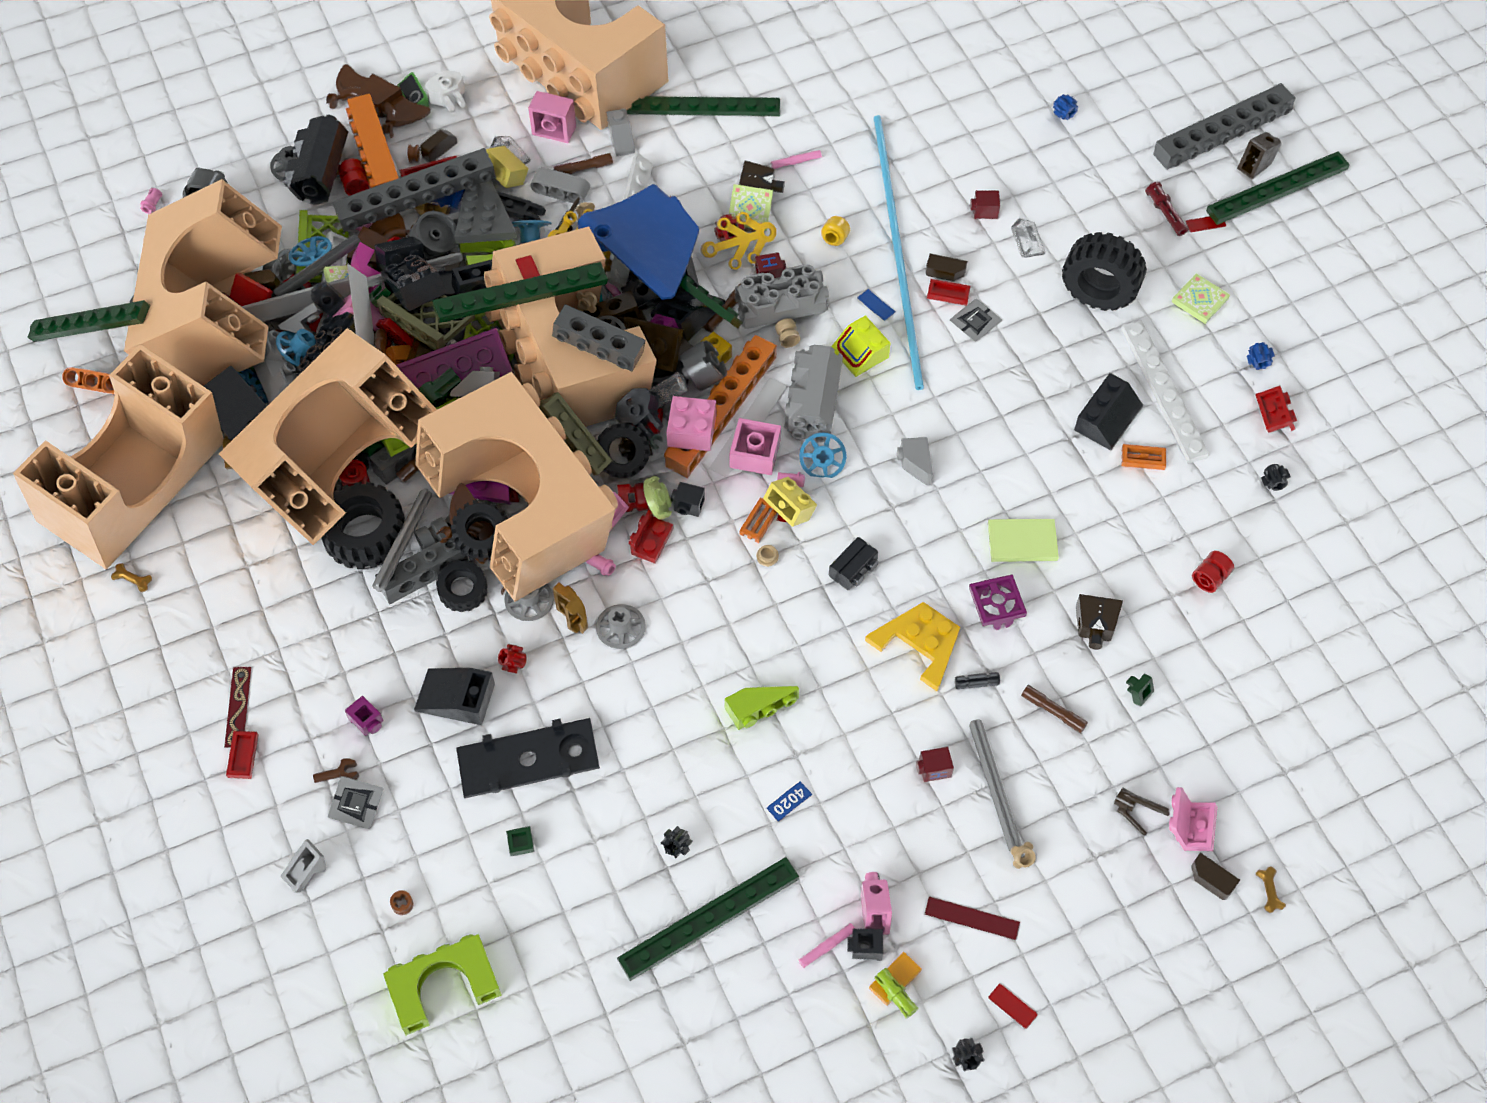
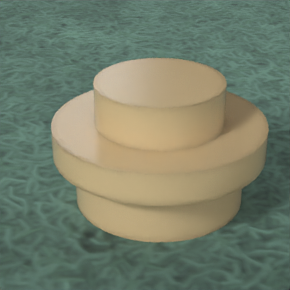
M764 545L757 551L756 558L759 564L769 567L777 563L779 553L772 545Z

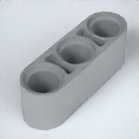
M543 167L538 168L530 183V188L535 193L570 203H574L577 197H579L580 202L578 205L583 203L591 187L590 183L581 177Z

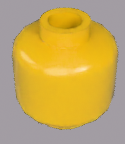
M832 216L822 227L821 236L827 244L839 246L848 237L850 225L845 218Z

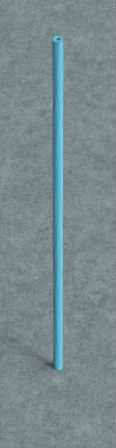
M876 115L873 119L915 389L923 390V378L881 116Z

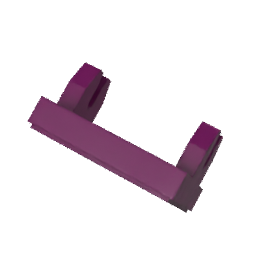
M1013 574L969 584V590L982 626L993 625L995 630H999L1001 625L1004 624L1006 628H1009L1013 624L1014 619L1026 617L1027 611ZM1001 587H1003V588H1006V589H1007L1008 591H1010V592H1009V593H1005V592L1001 591L1000 589H1001ZM989 590H991L990 596L988 598L981 599V595L987 596ZM1000 594L1004 597L1005 601L997 604L993 602L992 596ZM1015 599L1013 609L1007 613L1005 608L1006 602ZM992 605L996 607L1000 615L989 613L983 606Z

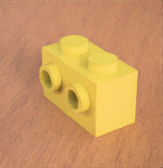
M506 146L486 149L494 166L495 179L503 187L510 188L524 185L529 168Z
M789 477L771 482L763 497L792 527L809 521L817 507V504Z

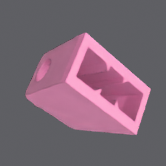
M869 872L865 874V881L862 882L861 889L864 929H883V935H889L892 907L888 883L885 879L880 880L879 873Z

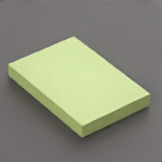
M988 519L991 562L1058 561L1055 519Z

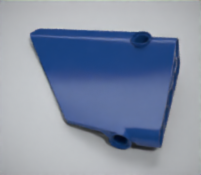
M655 184L616 204L586 212L579 218L577 223L578 229L590 227L601 251H610L661 299H672L675 296L689 264L699 234L698 225L683 208L679 199L675 196L669 197Z

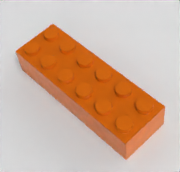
M366 94L347 99L349 107L345 108L348 119H352L349 122L352 133L357 134L354 136L356 146L361 148L358 150L361 161L366 162L363 164L366 176L371 177L368 178L370 188L398 179L399 177L371 95Z

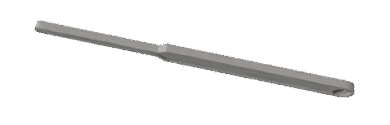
M458 252L426 262L437 269L459 263L463 260V256ZM381 274L367 277L368 287L379 285L384 280ZM349 277L329 282L344 298L351 294ZM313 287L241 307L262 322L300 312L312 303H315L310 295ZM325 297L323 301L327 302L330 297Z

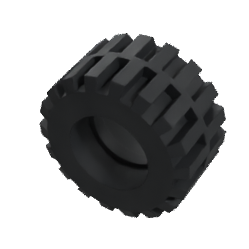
M626 423L613 424L605 428L598 436L597 442L612 460L603 469L609 475L618 478H628L642 471L647 464L650 454L649 442L644 433L637 427ZM627 438L633 442L635 455L630 462L620 464L611 458L609 449L614 440Z
M473 500L472 505H469L467 502L464 504L463 510L459 508L457 516H454L452 519L453 525H451L453 541L457 550H460L464 557L468 555L469 560L474 561L475 558H478L479 562H484V558H488L490 561L495 531L488 539L478 541L472 539L467 534V530L473 523L478 521L488 522L495 529L497 524L508 519L507 515H504V510L501 507L498 509L497 504L494 502L491 505L488 504V500H483L482 503H478V500Z

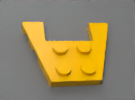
M922 602L867 634L865 641L882 652L895 636L933 661L921 675L920 680L938 691L958 637L960 626L925 602Z

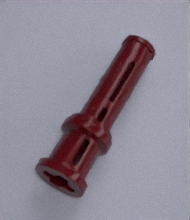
M1157 181L1150 184L1146 188L1145 193L1152 198L1155 208L1162 211L1177 236L1187 233L1188 227L1171 204V197L1164 192L1161 182Z

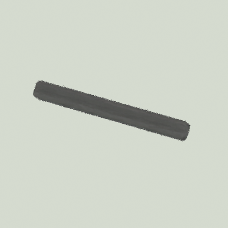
M353 234L274 289V295L278 297L294 292L321 273L324 267L331 266L354 250L361 240L356 234Z

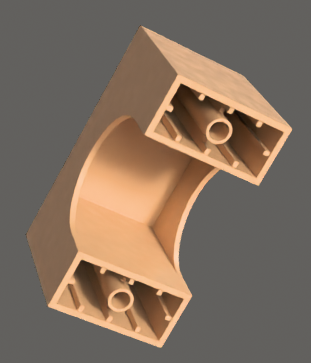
M491 0L493 12L489 15V19L497 34L498 41L494 43L497 55L505 63L512 61L519 66L522 74L528 81L533 83L537 80L545 86L547 93L573 99L575 116L583 123L589 120L602 131L608 126V111L624 108L627 111L637 99L650 96L669 82L665 24L639 5L615 21L602 25H591L589 0Z
M222 179L149 214L133 302L144 300L150 304V308L142 324L128 326L124 352L130 354L141 344L202 386L230 365L237 372L264 362L269 326L221 292H225L230 296L236 273H249L262 265L278 259L282 226Z
M585 227L493 251L492 270L484 272L486 288L523 280L515 260L529 255L532 256L540 276L601 262L604 269L606 259L590 227ZM602 285L485 312L489 322L498 320L502 330H499V334L507 355L514 354L517 360V364H514V374L521 384L530 383L536 390L540 401L548 399L558 392L585 427L614 419L617 403L633 388H647L651 390L657 360L640 326L625 330L646 340L644 352L633 372L622 369L607 360H601L589 352L581 351L573 345L552 337L553 323L564 305L566 304L579 310L576 294L587 291L592 292L597 298V303H599Z
M347 328L252 420L219 455L254 491L314 545L346 513L335 503L333 498L335 484L345 467L361 451L383 439L397 438L412 448L417 443L418 419L437 409L384 353Z
M141 344L109 375L114 388V403L105 424L92 441L76 454L68 456L45 440L13 473L36 522L106 570L222 446L224 440L212 392Z
M510 372L418 419L415 465L439 498L455 491L460 483L466 485L477 481H495L513 488L525 499L528 507L496 525L490 561L491 570L514 602L603 552L609 532L612 529V521L615 509L618 508V502L613 491L607 485L603 484L598 487L590 476L592 473L591 465L584 453L580 450L572 452L564 442L566 434L560 421L554 416L547 419L540 410V398L534 387L530 383L521 385L515 375Z

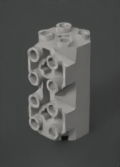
M799 265L785 269L782 272V276L774 278L770 273H760L743 278L741 285L735 286V300L738 302L739 308H737L740 320L743 322L742 327L748 329L776 323L787 318L795 319L828 311L826 298H829V291L827 286H823L822 271H816L811 265Z
M275 330L268 332L264 362L253 366L269 404L302 373L297 366L288 362L278 351L276 337L281 332ZM287 336L281 337L283 339L288 340ZM280 343L283 350L289 348V346H283ZM291 353L288 356L294 360L295 354Z
M813 344L809 346L807 351L802 349L795 352V367L792 369V384L789 386V400L786 403L784 428H788L792 432V437L795 439H807L817 433L831 434L843 356L840 353L837 356L834 353L835 349L830 346ZM820 436L814 438L816 442H824L826 437Z

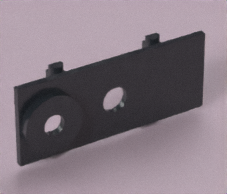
M231 365L203 386L213 394L221 431L230 441L267 407L256 394V388L253 385L249 386Z
M561 718L554 719L550 727L492 739V734L482 735L483 742L456 747L464 799L488 793H499L501 790L559 777L566 778L573 774L600 769L590 718L562 724ZM574 745L582 748V752L578 756H571L569 754V749ZM525 752H533L536 755V761L530 766H524L520 763V757Z

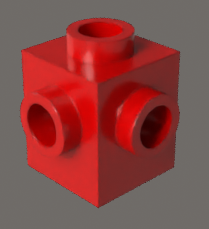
M727 214L720 217L729 219L731 224L745 231L744 224H739L736 221V216ZM722 220L721 227L725 228L727 223L725 220ZM717 221L715 222L714 232L716 238L720 239L721 242L737 237L726 230H720L717 227Z

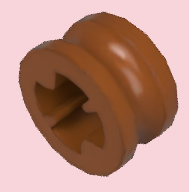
M408 145L407 156L409 162L413 160L420 162L419 145H415V147Z
M396 891L390 897V906L397 915H406L413 909V899L407 891ZM405 898L407 904L401 905L398 908L397 900L402 901Z

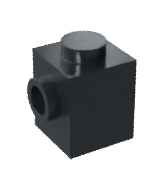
M679 482L677 489H673L671 494L674 511L682 515L700 516L705 501V488Z

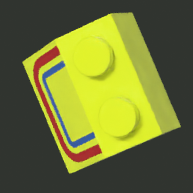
M865 315L849 324L831 347L835 349L834 353L837 356L839 353L843 356L842 363L857 377L888 359L891 343Z

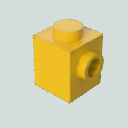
M714 331L700 341L706 340L715 347L719 353L717 356L719 363L723 361L725 364L732 358V345Z

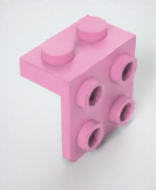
M1177 787L1176 794L1172 796L1174 812L1173 817L1169 819L1170 831L1173 832L1177 842L1180 843L1184 851H1213L1218 806L1216 803L1191 802L1184 789Z

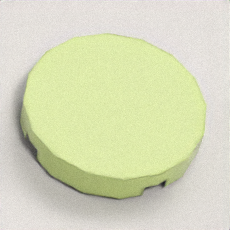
M651 476L644 481L645 498L654 516L663 520L672 513V511H669V507L672 504L665 484L663 482L659 483L658 480L660 478Z

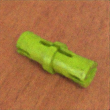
M884 968L874 977L887 993L888 1000L894 1002L906 1019L919 1009L905 992L906 988L895 980L888 968Z

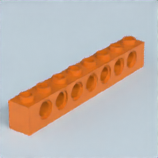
M754 335L751 341L748 340L745 343L740 356L737 355L734 358L731 368L727 370V376L711 389L707 400H716V420L712 445L776 359L777 345ZM668 447L664 453L665 466L688 479L707 451Z

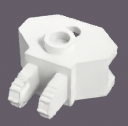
M447 70L429 78L425 89L428 92L427 97L431 105L443 106L450 113L455 112L454 104L458 103L461 108L466 107L462 97L465 92L464 79L459 71Z

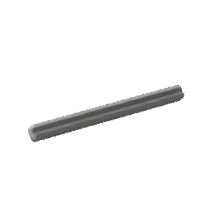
M426 488L419 492L372 584L373 589L377 590V592H382L386 589L432 498V492Z
M973 720L970 722L969 727L1008 850L1011 851L1013 846L1019 847L1022 844L982 720Z

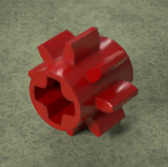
M507 644V649L503 648L500 650L498 663L502 665L501 670L517 673L518 669H522L526 665L527 656L522 652L523 647Z

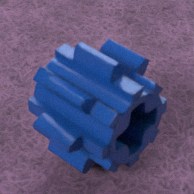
M1062 94L1053 103L1054 106L1052 107L1055 109L1053 113L1063 120H1069L1078 111L1079 107L1076 105L1078 101L1068 94Z
M1265 342L1255 343L1249 347V355L1246 356L1249 365L1252 364L1256 370H1264L1272 365V357L1275 356L1272 347L1269 348Z

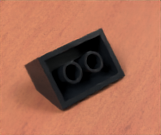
M1109 373L1078 415L1074 431L1112 451L1143 407V403L1129 382Z

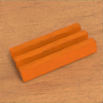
M1122 445L1121 466L1165 470L1166 448ZM1127 452H1131V453H1141V454H1140V455H1139V454H1129V453H1127Z
M760 497L739 530V534L742 536L745 534L748 539L751 540L753 538L755 542L760 543L776 517L777 512L772 508L769 516L756 534L770 508H772ZM762 505H765L764 510L758 517L751 531L748 530L749 526L751 525L752 521L761 509Z

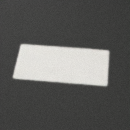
M347 264L356 334L375 347L367 277Z

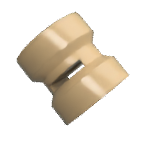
M783 319L775 325L776 332L780 336V344L784 348L797 345L801 339L798 331H796L797 326L793 319Z

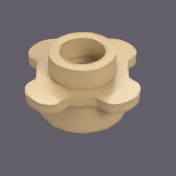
M583 202L576 207L577 220H579L586 209L594 211V203Z
M578 292L576 294L578 299L577 307L580 311L587 310L591 313L596 311L597 298L592 292Z
M1025 842L1022 846H1013L1010 853L1013 855V866L1015 868L1030 867L1035 862L1036 856L1032 850V843Z

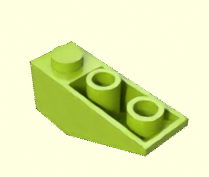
M799 687L743 688L724 698V708L738 730L744 727L750 728L757 720L774 715L778 709L784 706L789 707L799 699Z

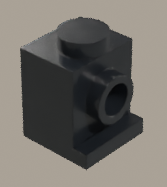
M326 280L322 284H316L311 290V299L328 316H333L346 304L344 297ZM325 297H330L327 302L323 301Z
M853 928L852 937H847V952H852V959L882 961L883 929ZM867 944L869 948H860V945Z

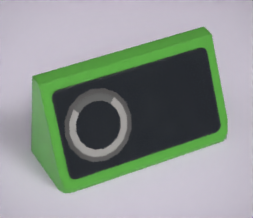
M411 72L397 86L401 88L402 95L410 102L429 107L425 91L414 72Z

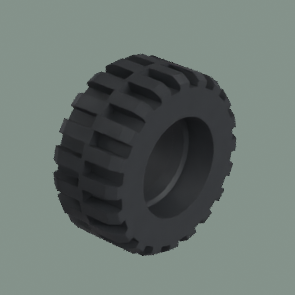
M1096 232L1094 235L1092 233L1084 235V237L1079 238L1072 245L1062 268V279L1067 291H1071V296L1078 298L1079 302L1083 305H1090V308L1093 309L1100 308L1103 311L1111 309L1113 311L1128 306L1136 299L1144 281L1147 268L1141 251L1138 248H1134V244L1131 241L1127 242L1124 240V237L1114 236L1113 233L1107 232L1102 234V232ZM1095 268L1104 269L1114 276L1103 274Z
M356 482L353 486L345 485L342 487V490L334 491L333 498L335 503L346 513L321 537L329 556L333 557L334 561L338 564L343 563L347 568H353V566H356L357 569H365L367 566L375 568L377 567L376 564L381 562L383 564L405 522V516L399 499H396L392 491H387L386 487L382 485L376 487L371 482H366V484ZM373 515L382 519L380 525L367 535L350 536L343 533L347 524L359 516Z

